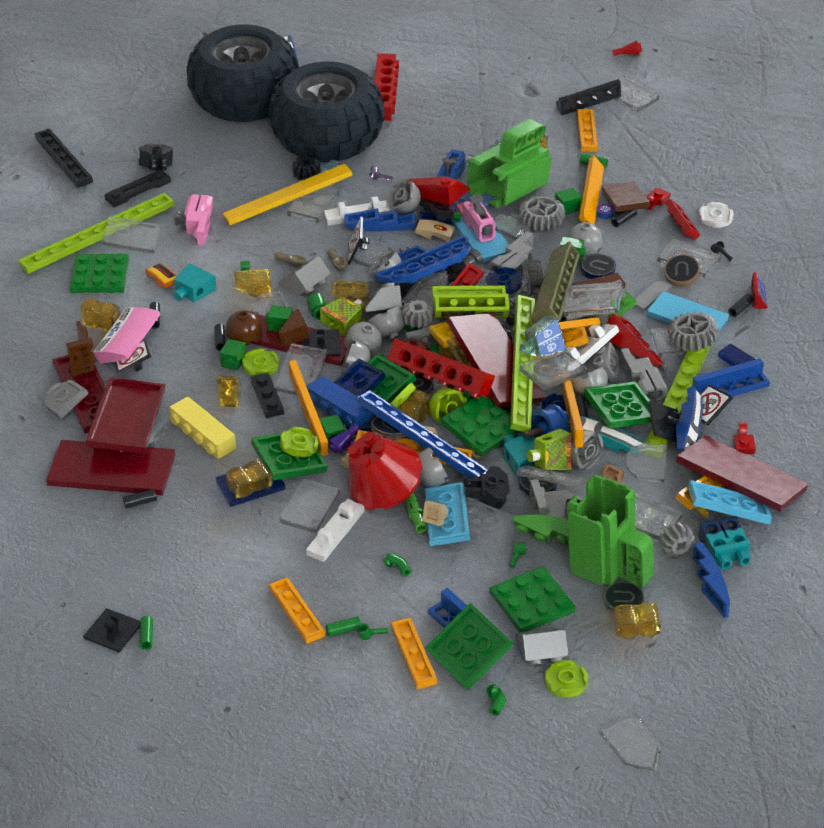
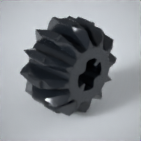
M309 155L296 158L292 165L294 177L298 178V180L308 179L321 172L319 160L315 157H309Z

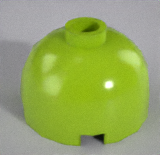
M443 388L436 391L428 404L432 419L442 425L440 423L441 418L467 402L466 397H463L460 391L451 388Z

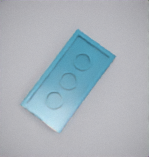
M462 218L460 222H453V226L461 236L465 235L469 239L470 249H476L481 253L483 263L492 261L499 255L506 254V247L509 244L497 228L495 229L496 236L494 240L481 243L474 230L469 229Z
M665 291L659 295L647 310V316L668 324L674 320V317H680V314L685 315L687 312L693 313L694 311L696 313L703 312V314H709V316L714 317L718 324V331L728 320L729 314Z
M692 480L689 481L687 487L693 506L770 525L772 517L768 506L736 491Z
M463 482L424 488L425 502L432 501L444 504L449 509L444 525L438 526L427 523L430 547L470 540Z

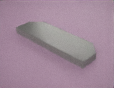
M665 281L654 282L635 298L637 302L636 308L642 311L647 310L663 291L667 292L670 290L672 285Z

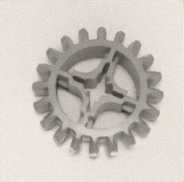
M535 195L534 198L524 199L519 210L520 223H523L524 227H528V230L534 229V232L537 230L548 232L550 229L560 228L565 217L564 205L561 204L560 200H556L555 197L550 198V196Z
M695 311L693 313L687 312L685 315L680 314V317H674V320L670 321L668 329L670 342L678 350L683 349L684 352L687 350H691V352L693 350L700 351L702 348L707 349V346H712L716 342L719 334L718 324L714 317L709 316V314H703V312L696 313Z

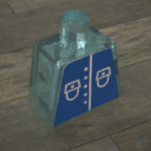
M550 315L544 316L526 329L525 336L527 341L520 345V349L525 355L531 353V355L539 358L567 350L558 318Z

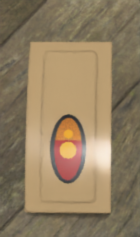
M419 220L415 233L427 239H431L432 235L449 242L455 227L433 220Z

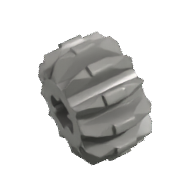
M418 299L416 301L410 300L409 303L405 304L402 312L405 324L410 325L411 328L426 327L427 324H431L434 316L431 304L425 303V300L418 301Z
M679 522L675 526L670 524V527L664 529V533L659 535L660 546L668 556H674L675 558L679 554L684 556V553L690 551V547L694 546V534L686 524H680Z

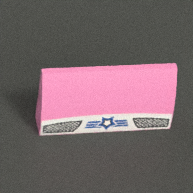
M143 307L125 308L93 353L98 362L104 364L129 359L160 316V312Z

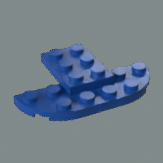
M462 235L430 250L417 245L398 253L402 262L374 274L375 281L383 283V285L386 283L399 284L406 282L412 284L417 282V279L429 277L438 270H445L452 264L462 262L463 258L467 256L470 252L469 239Z

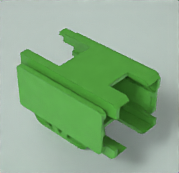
M528 119L505 131L500 144L471 158L467 175V185L470 187L469 193L472 195L487 193L496 198L489 202V204L500 208L549 182L552 158L549 157L548 148L545 149L539 146L540 139L546 132L545 125L533 119Z
M593 475L586 483V496L577 503V495H575L567 503L570 571L572 574L600 586L603 584L611 586L618 577H622L627 580V583H632L643 589L654 574L653 541L647 534L636 530L635 492L629 486L606 477Z

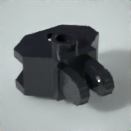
M146 144L139 147L140 159H138V163L140 166L147 167L152 171H158L160 169L166 170L168 166L172 165V147L164 144Z
M491 466L485 474H480V477L465 478L463 481L464 487L467 488L464 491L466 497L478 498L479 502H483L491 510H500L507 501L506 496L510 492L508 475L499 466Z

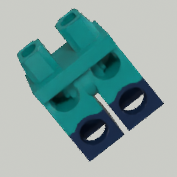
M737 516L719 519V522L718 520L700 523L698 538L700 542L705 544L707 550L722 570L732 567L733 561H738L741 566L749 565L751 544L747 540ZM733 523L731 528H727L726 524ZM713 527V531L708 532L707 528Z

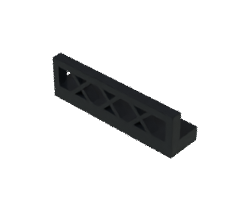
M617 79L558 98L556 107L563 116L578 109H585L622 97L621 81Z

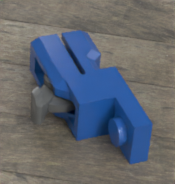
M451 149L447 157L442 159L443 164L437 177L445 176L458 180L465 169L464 151Z

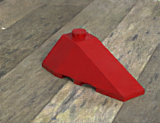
M445 176L408 179L419 188L421 198L451 206L470 191V187L462 182Z
M614 313L609 317L606 324L617 325L619 332L609 340L611 343L623 349L628 348L630 353L640 358L648 357L651 364L657 367H661V364H664L652 349H648L650 347L649 343L641 338V333L628 319Z

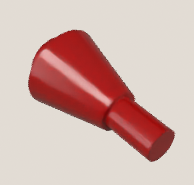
M636 40L623 46V48L614 49L613 54L614 56L621 54L640 55L639 52H642V46Z

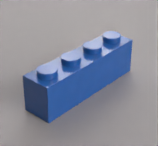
M321 376L306 385L313 405L331 416L338 414L341 422L350 428L356 423L360 427L359 430L372 423L374 413L357 403V396L326 377Z

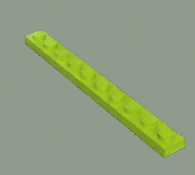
M162 193L19 259V266L28 274L35 272L44 266L50 265L59 259L65 258L74 252L80 251L89 245L95 244L102 239L173 207L174 200L166 193Z
M517 295L515 302L510 429L525 432L531 429L534 338L528 339L527 332L534 326L532 314L535 307V299Z
M707 346V349L702 348L700 351H687L663 403L665 406L677 409L679 417L682 413L681 405L688 400L687 388L692 386L693 377L699 375L711 346ZM652 428L643 447L642 454L661 459L669 440L654 436Z

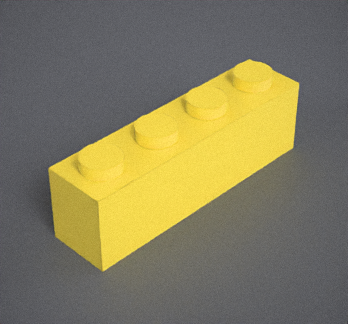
M188 396L170 406L171 422L181 428L186 435L193 438L198 445L205 448L210 455L219 460L237 449L235 434Z

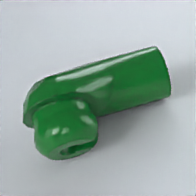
M388 553L383 558V563L386 566L391 567L395 564L403 576H408L412 572L406 560L394 553Z

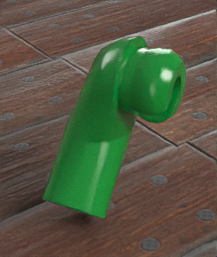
M491 684L486 689L488 697L493 703L490 713L494 716H499L506 702V696L497 685Z

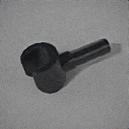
M718 241L711 246L713 253L717 254L720 252L729 261L733 259L724 249L722 241Z

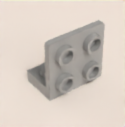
M609 341L575 371L574 377L577 378L604 367L608 380L611 383L617 382L620 355Z
M538 479L530 480V500L534 513L564 519L567 499H572L569 490L545 492L544 487L540 486Z

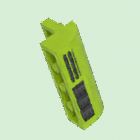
M432 286L433 318L494 313L497 318L508 317L510 310L509 297L506 294L505 286Z

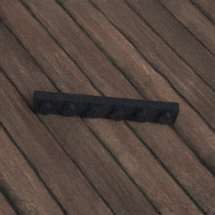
M50 128L35 133V139L77 188L93 183L92 176Z

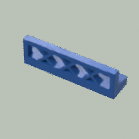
M759 358L693 377L692 386L699 393L708 385H711L717 389H728L725 393L736 396L768 387L770 381L763 374L764 362ZM759 378L761 382L757 383L751 380ZM739 383H740V384H743V385H745V386H744V387H738V386H735V384H739Z
M446 588L441 591V602L429 608L428 614L445 628L467 605L450 589ZM444 608L449 615H439L437 612Z

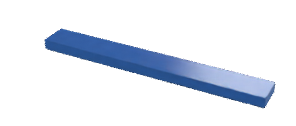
M369 390L358 396L357 403L423 448L427 449L430 447L435 456L466 477H480V474L486 473V468Z

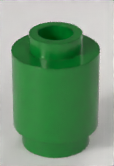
M314 293L307 298L306 302L311 315L315 319L320 320V308L327 304L322 294Z

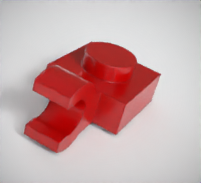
M660 188L653 189L647 195L649 207L646 209L653 210L656 205L662 206L670 198L671 193Z
M738 422V435H734L733 438L734 448L745 454H755L754 436L747 435L746 422Z

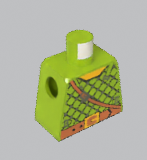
M342 297L320 308V323L332 330L339 329V334L346 336L351 326L362 321L364 304L360 299L351 302Z
M557 429L537 437L534 440V449L527 451L528 461L534 462L536 466L544 470L572 469V433L563 429Z

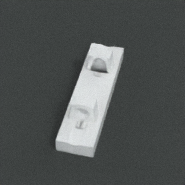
M378 196L371 197V203L346 207L345 202H339L338 208L324 210V217L327 225L330 226L345 223L344 214L378 208L379 214L393 210L387 205V200L379 201Z
M592 325L589 328L591 334L588 338L589 343L579 346L577 349L568 346L564 350L566 358L555 367L559 374L571 375L619 332L617 325Z
M347 499L344 503L342 502L338 507V511L325 527L319 530L316 538L308 546L306 555L324 562L364 513V506L350 499Z

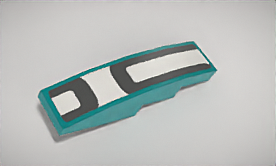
M580 416L583 429L600 434L604 446L616 453L622 449L638 458L645 445V440L618 427L609 429L604 422Z

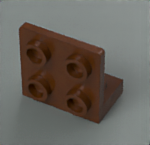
M76 321L79 340L66 343L72 376L94 371L93 363L96 362L95 355L91 352V349L94 348L91 337L88 338L86 326L82 327L80 321Z

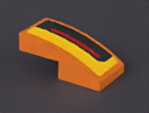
M158 263L145 269L146 276L155 279L157 286L168 288L174 285V279L177 275L167 266Z

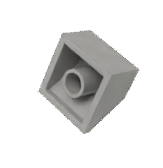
M317 256L284 277L278 284L296 295L304 292L307 295L315 289L313 287L315 284L319 286L326 281L325 277L331 273L320 256Z
M394 283L381 285L382 288L377 289L362 309V313L384 311L395 307L401 308L400 285L395 286Z
M550 628L516 633L522 660L529 661V664L542 663L541 659L550 658V662L563 660L562 656H568L566 632L564 629Z

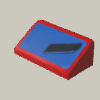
M753 272L751 281L753 305L755 309H767L765 286L758 274Z

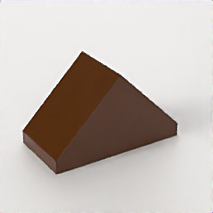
M299 309L294 310L279 331L282 346H288L310 338L307 324Z

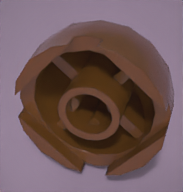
M242 310L233 313L228 318L226 323L227 338L245 342L247 346L250 345L251 341L255 340L256 343L262 337L261 321L253 312Z

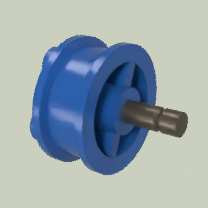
M555 404L547 406L545 410L536 409L532 412L531 430L523 432L522 436L524 439L531 437L536 439L557 429H563L571 433L569 415Z

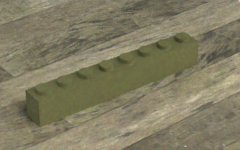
M570 241L552 251L532 314L534 325L552 323L556 319L558 322L561 320L580 256Z

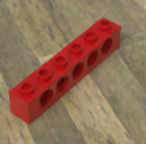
M377 53L374 84L378 85L384 101V121H391L392 114H395L399 60H396V54Z
M394 338L387 360L394 362V364L401 368H404V366L408 367V372L417 375L421 372L426 379L432 381L434 378L439 379V384L448 387L449 384L454 385L453 389L460 392L468 390L470 391V396L479 399L480 396L488 397L495 378L493 374Z

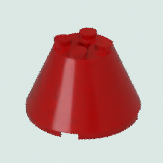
M367 432L353 445L349 446L347 450L349 454V494L354 502L362 504L366 510L374 511V509L378 508L386 510L395 507L405 501L420 483V473L423 470L420 457L413 448L373 434V432Z

